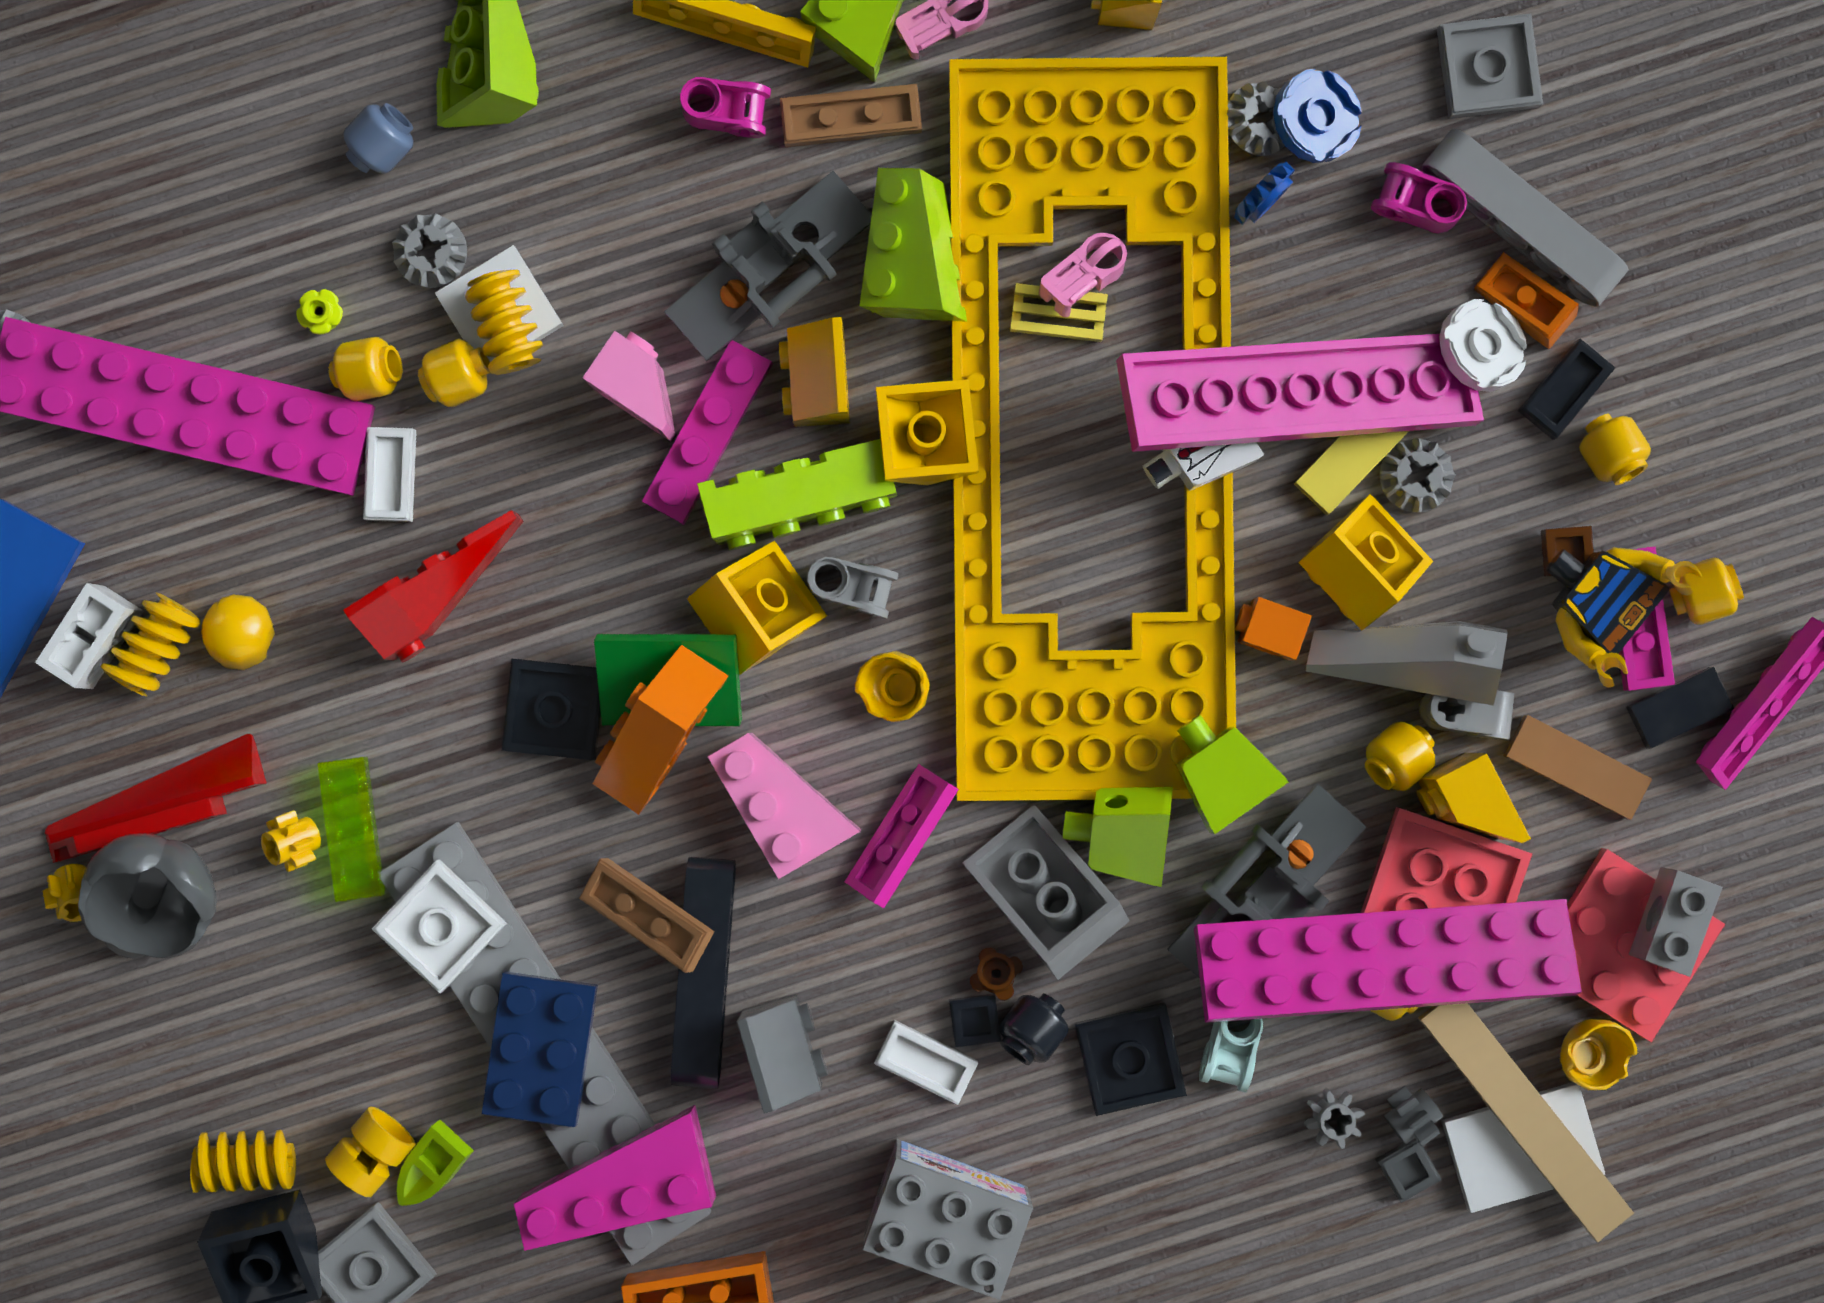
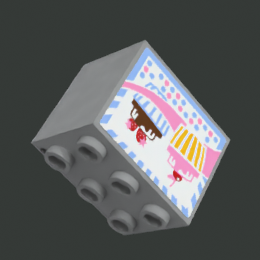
M897 1139L865 1225L863 1250L1000 1300L1033 1210L1028 1187ZM881 1243L884 1249L877 1251L875 1245ZM984 1286H989L990 1291H986Z

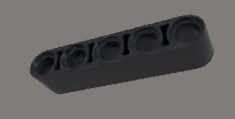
M688 858L683 910L715 932L694 971L685 973L680 969L678 970L671 1086L719 1088L736 860Z

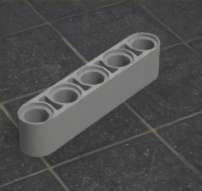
M1451 129L1423 163L1422 170L1425 174L1459 186L1466 195V209L1583 303L1599 308L1628 272V266L1616 253L1466 133L1457 129Z

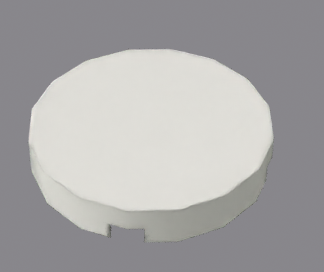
M1474 299L1452 310L1443 321L1439 336L1441 354L1450 372L1462 384L1476 391L1493 392L1515 381L1524 370L1526 360L1523 361V350L1527 348L1526 337L1518 320L1505 307L1497 303L1490 305L1483 302L1484 300Z

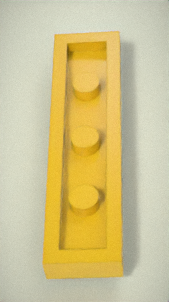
M633 0V14L807 68L813 56L816 27L808 25L795 17L785 18L763 11L752 4H740L730 0Z

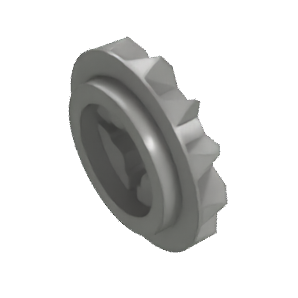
M1267 81L1245 84L1228 101V132L1231 138L1241 149L1258 156L1274 154L1285 146L1276 131L1274 116L1267 122V127L1264 122L1258 124L1256 122L1249 124L1248 122L1259 112L1258 107L1261 112H1273L1276 95L1281 88H1273L1267 84Z
M436 213L433 215H416L407 224L400 226V232L396 240L392 242L394 249L393 262L404 278L420 287L437 288L452 282L461 273L466 263L467 243L463 233L453 221ZM423 234L433 244L441 243L443 245L441 249L435 251V268L425 256L417 257L415 255L417 251L423 249Z
M1420 438L1406 440L1395 445L1384 457L1380 468L1381 487L1389 501L1402 510L1416 513L1438 507L1451 494L1453 480L1456 476L1451 464V456L1446 454L1437 442H1430ZM1413 462L1418 468L1430 465L1434 467V469L1429 471L1430 474L1424 478L1427 485L1423 488L1418 482L1408 483L1404 486L1401 484L1402 481L1407 479L1406 476L1411 474L1412 470L1409 465Z

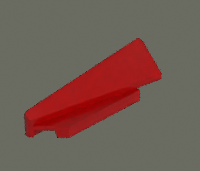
M245 734L48 825L45 829V835L53 863L99 851L114 839L128 834L145 833L155 835L227 814L222 796L267 784L254 736L252 734Z

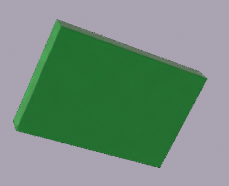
M597 634L594 639L602 725H615L625 711L630 714L631 710L625 704L638 684L642 682L648 686L677 649L683 645L728 675L722 688L718 690L705 707L708 710L700 723H696L695 726H740L742 710L736 635Z

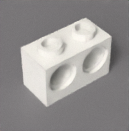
M86 583L35 663L74 688L94 689L104 673L100 667L101 664H110L114 658L110 650L112 647H121L125 641L121 633L132 630L135 625L131 620L132 616L140 617L143 610L106 586Z

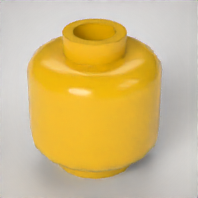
M370 337L340 344L334 352L333 361L329 364V377L333 386L339 388L343 395L352 401L391 394L397 386V382L401 380L403 373L402 361L398 351L392 345L389 346L380 337Z
M455 339L428 351L424 355L422 367L418 370L419 381L425 394L432 402L436 403L439 401L446 407H455L485 392L487 388V374L490 373L488 369L490 361L484 355L481 347L474 349L466 340Z
M1607 413L1597 417L1585 427L1588 434L1580 443V452L1599 481H1613L1615 485H1621L1646 470L1648 467L1646 460L1650 456L1651 448L1631 417L1619 416L1612 418Z
M1716 557L1694 563L1702 577L1687 573L1680 578L1679 583L1690 586L1694 591L1692 594L1682 595L1675 587L1669 590L1677 615L1687 613L1690 620L1696 625H1703L1733 615L1737 611L1738 601L1744 599L1743 591L1732 563L1724 565Z
M1405 722L1392 723L1366 747V771L1371 779L1385 790L1392 788L1397 791H1406L1435 766L1434 740L1429 732L1419 725L1413 727Z

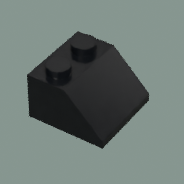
M300 1189L211 1212L197 1243L223 1303H306L320 1299L322 1290L316 1227Z

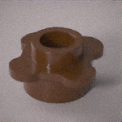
M994 948L983 949L979 953L980 963L977 973L970 977L971 987L976 992L984 990L991 992L1001 1001L1009 1000L1014 995V980L1023 970L1021 960L1016 956L1009 958L1004 954L997 953ZM994 970H999L1001 972V976L999 978H994L992 976V972Z

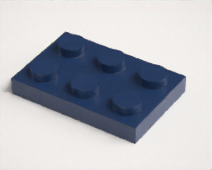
M507 971L502 973L482 1114L568 1127H576L578 1125L598 989L597 984Z

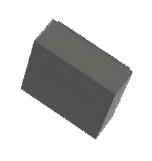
M1416 1138L1406 1145L1403 1143L1375 1159L1401 1203L1442 1180L1424 1147L1418 1143Z

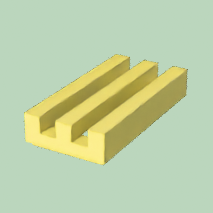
M1016 283L1010 332L1102 342L1108 294L1088 292L1076 303L1096 305V311L1071 308L1070 316L1062 317L1054 310L1055 306L1023 303V297L1042 299L1039 295L1040 286ZM1021 314L1094 322V329L1021 321Z

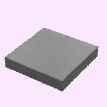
M1531 13L1440 24L1438 26L1437 36L1448 119L1536 109L1543 105Z
M379 1202L318 1251L321 1288L333 1303H404L437 1274Z

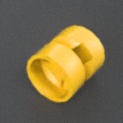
M372 1106L368 1107L351 1127L353 1137H343L325 1158L326 1165L337 1179L354 1192L370 1198L390 1176L388 1166L397 1167L416 1145L411 1134L397 1120L386 1112Z

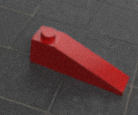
M508 511L462 538L456 544L459 551L451 555L449 551H444L438 555H432L422 561V565L416 570L417 576L413 578L407 576L399 579L398 576L392 578L343 610L344 613L383 659L394 661L399 658L402 663L410 660L426 648L422 642L433 636L524 522L523 519L515 511Z

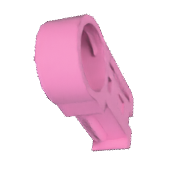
M928 0L896 19V32L899 38L904 40L910 57L912 59H919L920 50H924L951 35V33L956 39L966 32L978 29L987 17L989 0H981L983 5L981 14L970 21H960L954 18L953 15L979 0H957L949 7L947 5L951 0Z
M1097 233L1088 237L1082 246L1041 278L1040 297L1046 302L1053 299L1055 301L1054 310L1060 316H1070L1072 305L1095 287L1100 292L1108 284L1119 279L1123 274L1126 262V246L1121 239L1113 234ZM1097 249V250L1090 256V258L1087 259V254H1088L1089 252H1091V251ZM1110 251L1119 259V263L1112 268L1102 269L1095 266Z

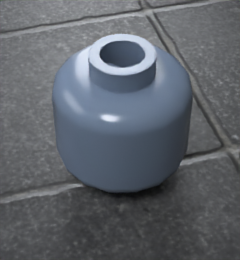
M385 103L383 106L376 104L367 105L344 130V141L349 149L346 152V156L362 172L367 173L372 169L382 174L388 173L412 149L413 137L410 132L413 130V126L398 109L388 103Z

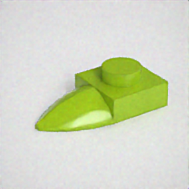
M438 1120L428 1129L401 1167L397 1181V1201L401 1206L418 1204L434 1196L451 1181L474 1152L469 1145L441 1120Z

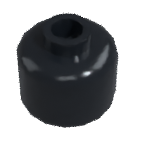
M1045 993L1040 998L1032 995H1022L999 1025V1032L1003 1037L1000 1042L1001 1046L1023 1064L1030 1065L1033 1061L1038 1063L1047 1062L1069 1031L1065 1019L1061 1016L1065 1011L1064 1007Z

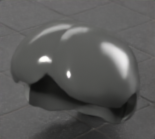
M145 833L128 834L116 838L103 846L88 862L82 878L78 910L86 930L92 936L104 941L108 949L119 956L130 959L145 956L171 958L180 956L197 945L215 915L217 897L209 868L192 847L183 842L169 840L158 835Z

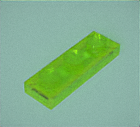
M368 756L317 763L335 902L385 895V887L380 873L382 871Z

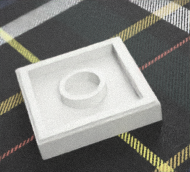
M514 245L435 292L463 340H466L474 349L482 348L489 340L481 339L477 335L476 330L483 322L474 321L471 316V311L476 305L468 303L465 298L466 291L471 288L467 286V283L490 272L501 270L520 271L521 275L510 282V286L524 287L526 293L515 300L516 305H530L532 308L531 312L521 318L522 323L537 324L538 328L527 335L529 341H540L564 326ZM488 357V359H489L490 362H491L494 358H496V357Z
M439 859L428 868L372 930L437 992L442 993L507 923Z

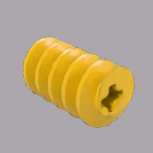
M519 270L494 271L472 279L467 283V286L471 288L466 291L465 298L468 303L476 305L471 311V316L474 321L483 322L476 330L477 335L481 339L489 340L483 345L482 351L485 356L496 357L488 365L491 374L501 375L516 372L536 365L541 361L539 358H533L532 354L544 346L543 342L529 341L527 339V335L538 328L537 324L522 323L521 318L531 312L532 308L530 305H516L515 300L526 293L524 287L510 286V282L521 275Z
M157 592L156 594L160 598L158 603L143 600L141 603L150 614L149 617L143 618L133 615L131 618L140 630L138 634L125 631L121 633L129 648L125 650L112 647L110 650L119 661L118 665L102 663L100 666L117 683L142 696H147L143 689L156 691L160 687V682L153 673L168 675L170 672V666L162 657L169 659L179 658L180 651L173 642L185 644L190 641L191 636L183 626L198 628L201 624V620L197 615L174 600Z
M263 1130L257 1131L253 1144L248 1143L245 1131H239L234 1145L229 1144L226 1132H220L215 1146H211L208 1133L203 1132L200 1134L197 1146L194 1147L192 1152L190 1179L193 1193H198L202 1186L207 1192H217L221 1185L226 1191L234 1192L239 1188L240 1184L245 1191H254L259 1183L264 1190H274L278 1182L286 1190H290L294 1184L296 1175L295 1147L293 1143H286L283 1130H276L272 1144L267 1143Z

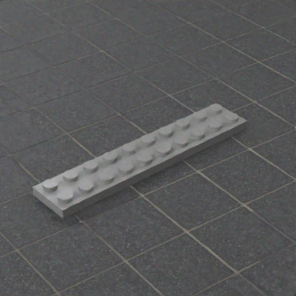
M456 822L378 873V876L394 901L397 902L436 860L440 859L507 923L450 984L455 995L491 1048L502 973L507 971L555 979L561 978L460 823ZM592 1027L578 1125L576 1127H568L539 1122L568 1169L580 1165L601 1152L619 1145L656 1125ZM710 1208L701 1209L609 1232L632 1266L710 1215L712 1210Z

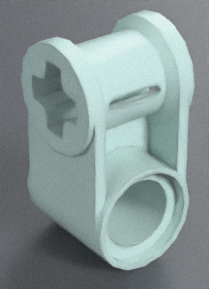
M1251 1019L1249 1026L1241 1032L1229 1030L1227 1027L1228 1021L1214 1022L1210 1039L1203 1053L1199 1081L1208 1083L1212 1079L1237 1086L1238 1091L1246 1093L1253 1077L1256 1052L1263 1031L1262 1019Z

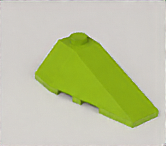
M456 0L458 1L456 14L452 25L446 26L443 40L451 43L447 68H439L437 76V125L450 128L511 123L537 106L539 94L536 84V63L517 0Z

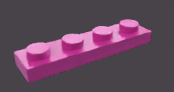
M733 340L728 344L642 500L643 503L679 523L685 524L700 497L697 483L709 481L772 367V361Z
M1811 617L1802 629L1792 635L1785 651L1773 665L1764 670L1757 686L1745 701L1736 705L1729 721L1717 736L1711 738L1704 745L1701 756L1697 759L1696 763L1712 783L1724 790L1728 788L1824 668V622Z

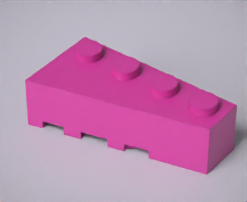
M696 1105L522 1193L514 1203L524 1251L712 1207L716 1193Z

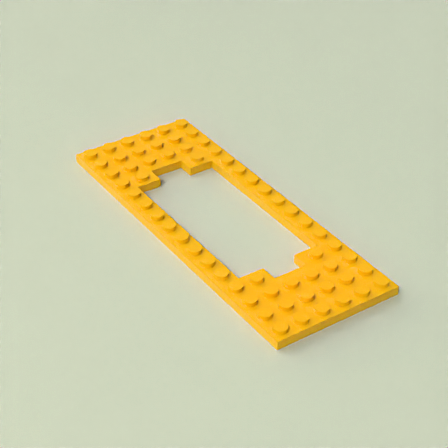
M1227 57L949 59L951 230L953 234L951 249L954 264L959 269L960 280L957 281L960 303L965 308L967 322L952 321V381L969 379L979 472L976 474L953 479L956 788L959 789L956 793L957 801L1095 800L1096 791L1101 788L1173 787L1172 799H1192L1176 764L1193 752L1177 730L1198 715L1203 717L1215 736L1229 727L1236 728L1233 472L1191 491L1184 484L1186 612L1130 613L1131 650L1058 651V613L1002 614L998 247L1052 246L1053 209H1126V245H1181L1183 350L1231 347Z

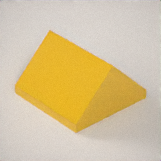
M969 379L875 388L885 481L931 485L979 472Z

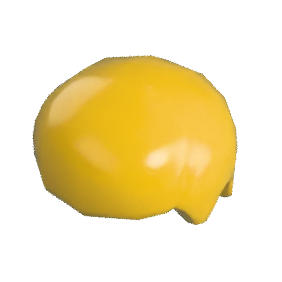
M235 594L222 597L220 601L215 602L210 607L203 619L201 630L203 644L210 656L225 668L246 670L264 661L267 657V650L275 635L267 608L250 596Z
M891 651L872 656L860 667L855 682V692L862 698L868 713L875 717L883 718L886 721L898 722L912 718L925 706L930 684L924 668L914 657L899 651Z
M1586 1019L1575 1024L1563 1040L1560 1052L1562 1070L1570 1081L1588 1091L1607 1090L1619 1082L1620 1079L1628 1076L1627 1065L1630 1057L1637 1055V1046L1630 1031L1610 1020Z

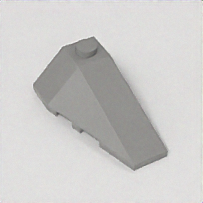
M1462 621L1366 627L1362 631L1359 628L1317 630L1313 633L1306 672L1494 706L1508 633L1507 629Z

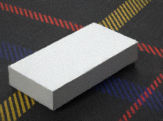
M367 428L364 520L413 522L416 454L415 429Z
M894 1020L874 1064L958 1105L978 1065V1060Z

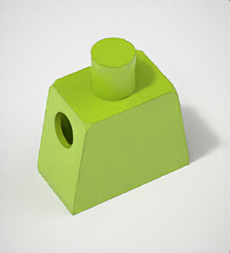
M1198 715L1177 730L1193 753L1177 763L1176 766L1209 833H1218L1289 783L1285 776L1235 727H1229L1215 736L1203 717Z
M1173 787L1101 788L1096 791L1093 814L1066 811L1063 839L1090 842L1088 866L1092 870L1162 887Z

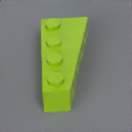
M873 440L824 452L819 455L820 460L810 462V458H799L783 462L773 468L774 473L766 475L764 470L755 471V469L735 474V477L728 480L729 485L716 488L714 479L697 483L712 539L719 546L727 544L729 550H736L755 544L754 536L772 531L774 538L784 537L800 532V523L817 519L819 526L846 519L844 511L862 507L863 513L866 514L890 507L889 499L897 497L894 482L885 481L881 440Z

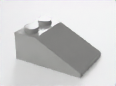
M1032 805L963 862V865L1057 980L1130 921L1120 902L1035 805Z

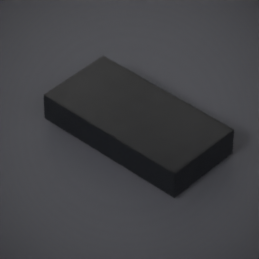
M1580 338L1574 342L1519 408L1518 412L1548 437L1555 440L1616 367Z
M1708 667L1675 683V685H1670L1626 707L1646 749L1656 747L1734 709L1714 667Z

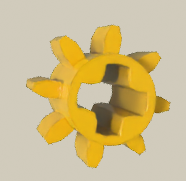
M292 810L266 822L270 831L262 834L261 845L266 858L272 865L277 866L284 863L286 871L290 872L316 860L312 851L320 848L321 837L316 824L311 818L303 817L298 819L296 811Z
M81 864L64 865L58 868L53 875L47 876L48 888L42 891L45 908H55L57 919H64L70 922L82 921L78 910V901L86 867Z

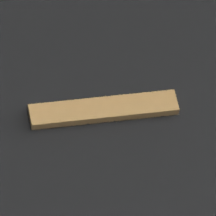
M1468 1003L1432 1006L1418 1017L1420 1022L1596 1242L1602 1240L1634 1214L1632 1209Z

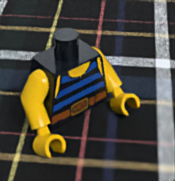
M1616 547L1606 552L1598 551L1592 553L1583 564L1566 550L1562 549L1546 568L1549 574L1565 586L1552 603L1553 607L1558 611L1555 621L1565 649L1592 670L1597 669L1600 682L1608 688L1615 686L1613 679L1605 673L1608 669L1616 667L1621 669L1624 674H1628L1625 660L1619 655V652L1671 589L1664 583L1671 581L1679 593L1690 595L1694 591L1690 586L1679 583L1680 578L1687 573L1702 577V574L1692 562L1680 561L1675 564L1672 560L1648 551Z

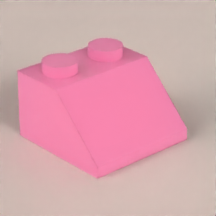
M614 331L583 376V379L594 391L671 442L676 433L664 371L656 361L659 354L653 350L654 347L635 333L630 331L625 338Z

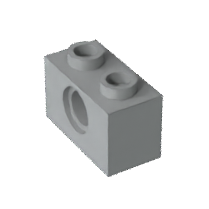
M1660 867L1629 955L1690 977L1723 887L1678 870Z

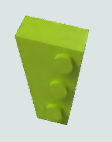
M809 0L800 13L803 22L816 27L815 37L875 83L880 70V64L888 42H890L894 25L904 0Z
M878 168L860 307L885 318L967 322L966 311L961 306L957 281L960 280L959 269L954 264L950 243L953 234L945 186L942 181L920 168Z

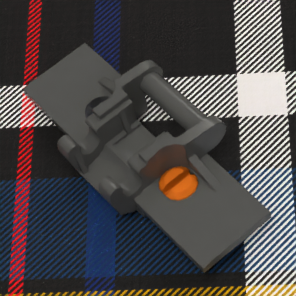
M834 171L830 172L775 219L771 216L768 206L763 201L751 210L752 222L730 240L722 234L712 243L715 253L723 263L664 311L706 362L758 318H762L773 329L780 323L778 318L824 279L830 281L837 275L827 260L871 224L872 214ZM801 225H808L817 231L819 238L816 244L812 242L804 243L793 237V231ZM800 259L805 260L810 267L766 304L759 293Z
M1316 783L1271 834L1267 833L1257 824L1251 830L1254 833L1251 839L1212 882L1205 881L1201 887L1213 899L1167 950L1199 977L1194 927L1196 925L1222 923L1223 918L1228 913L1231 915L1238 913L1246 914L1248 921L1299 918L1303 917L1310 908H1317L1321 911L1328 904L1329 900L1314 887L1315 883L1362 833L1366 826ZM1270 847L1275 852V858L1237 900H1231L1225 894L1259 856Z

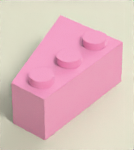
M747 733L708 756L778 879L861 831L855 823L849 820L753 733Z

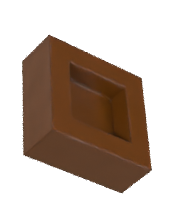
M1592 526L1541 530L1544 577L1552 576L1546 571V568L1562 549L1566 550L1582 564L1594 553Z

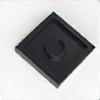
M511 658L501 751L596 760L601 717L597 668Z
M1165 1002L1074 1023L1096 1116L1187 1096Z

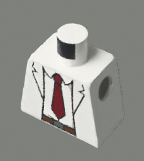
M1257 443L1164 449L1161 454L1144 464L1143 469L1157 489L1179 475L1186 487L1191 491L1254 463L1264 453Z

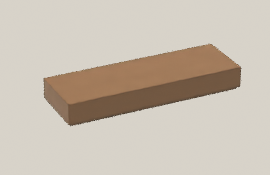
M917 84L780 98L785 148L922 133Z
M1529 715L1523 716L1503 755L1626 820H1632L1652 781V778Z
M609 858L599 859L579 897L580 900L685 973L694 971L715 932Z

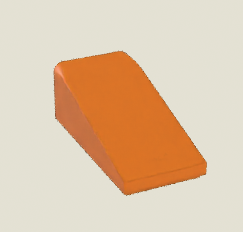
M1504 252L1474 287V290L1492 305L1497 303L1505 307L1518 320L1521 328L1548 349L1554 345L1578 314L1579 304Z

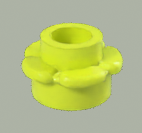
M322 289L320 292L310 290L304 293L299 300L301 306L296 311L297 320L304 328H310V332L313 334L322 335L330 332L340 323L343 315L342 308L338 304V297L326 289ZM322 307L323 313L321 315H316V308Z

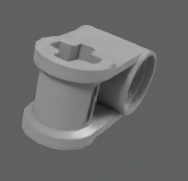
M824 557L811 565L807 584L813 595L821 600L844 605L854 611L887 619L889 611L885 608L892 581L898 580L899 573L873 565L856 564L834 557ZM825 566L836 568L842 578L840 587L832 592L820 590L815 583V574L820 568ZM874 580H876L877 586L873 601H869Z
M1497 690L1494 706L1426 693L1419 704V716L1424 724L1435 730L1465 733L1467 736L1510 740L1514 693ZM1445 702V705L1452 706V714L1445 716L1444 712L1438 711V703Z

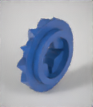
M1287 162L1275 166L1238 205L1234 218L1242 225L1249 219L1253 223L1259 220L1293 184L1289 177L1294 173L1295 169Z

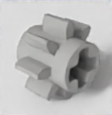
M1325 1088L1323 1089L1324 1099H1321L1318 1103L1310 1100L1307 1101V1104L1313 1110V1118L1304 1121V1125L1308 1129H1320L1316 1141L1321 1146L1326 1144L1328 1139L1331 1138L1335 1140L1341 1149H1344L1345 1138L1351 1134L1359 1137L1362 1135L1355 1126L1356 1119L1361 1118L1365 1114L1360 1108H1348L1352 1101V1095L1347 1091L1342 1093L1340 1098L1337 1099L1334 1098L1329 1089ZM1335 1108L1344 1116L1337 1119L1338 1126L1332 1128L1324 1121L1331 1118L1330 1110Z

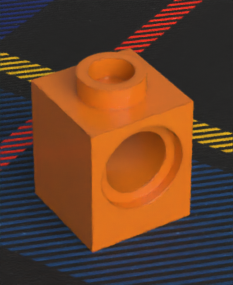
M1261 597L1254 598L1250 606L1243 604L1238 614L1235 630L1241 633L1237 643L1288 661L1297 660L1312 615Z

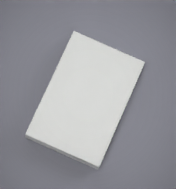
M1572 1082L1540 1091L1539 1094L1605 1175L1580 1086ZM1489 1107L1441 1120L1465 1204L1470 1213L1553 1190Z

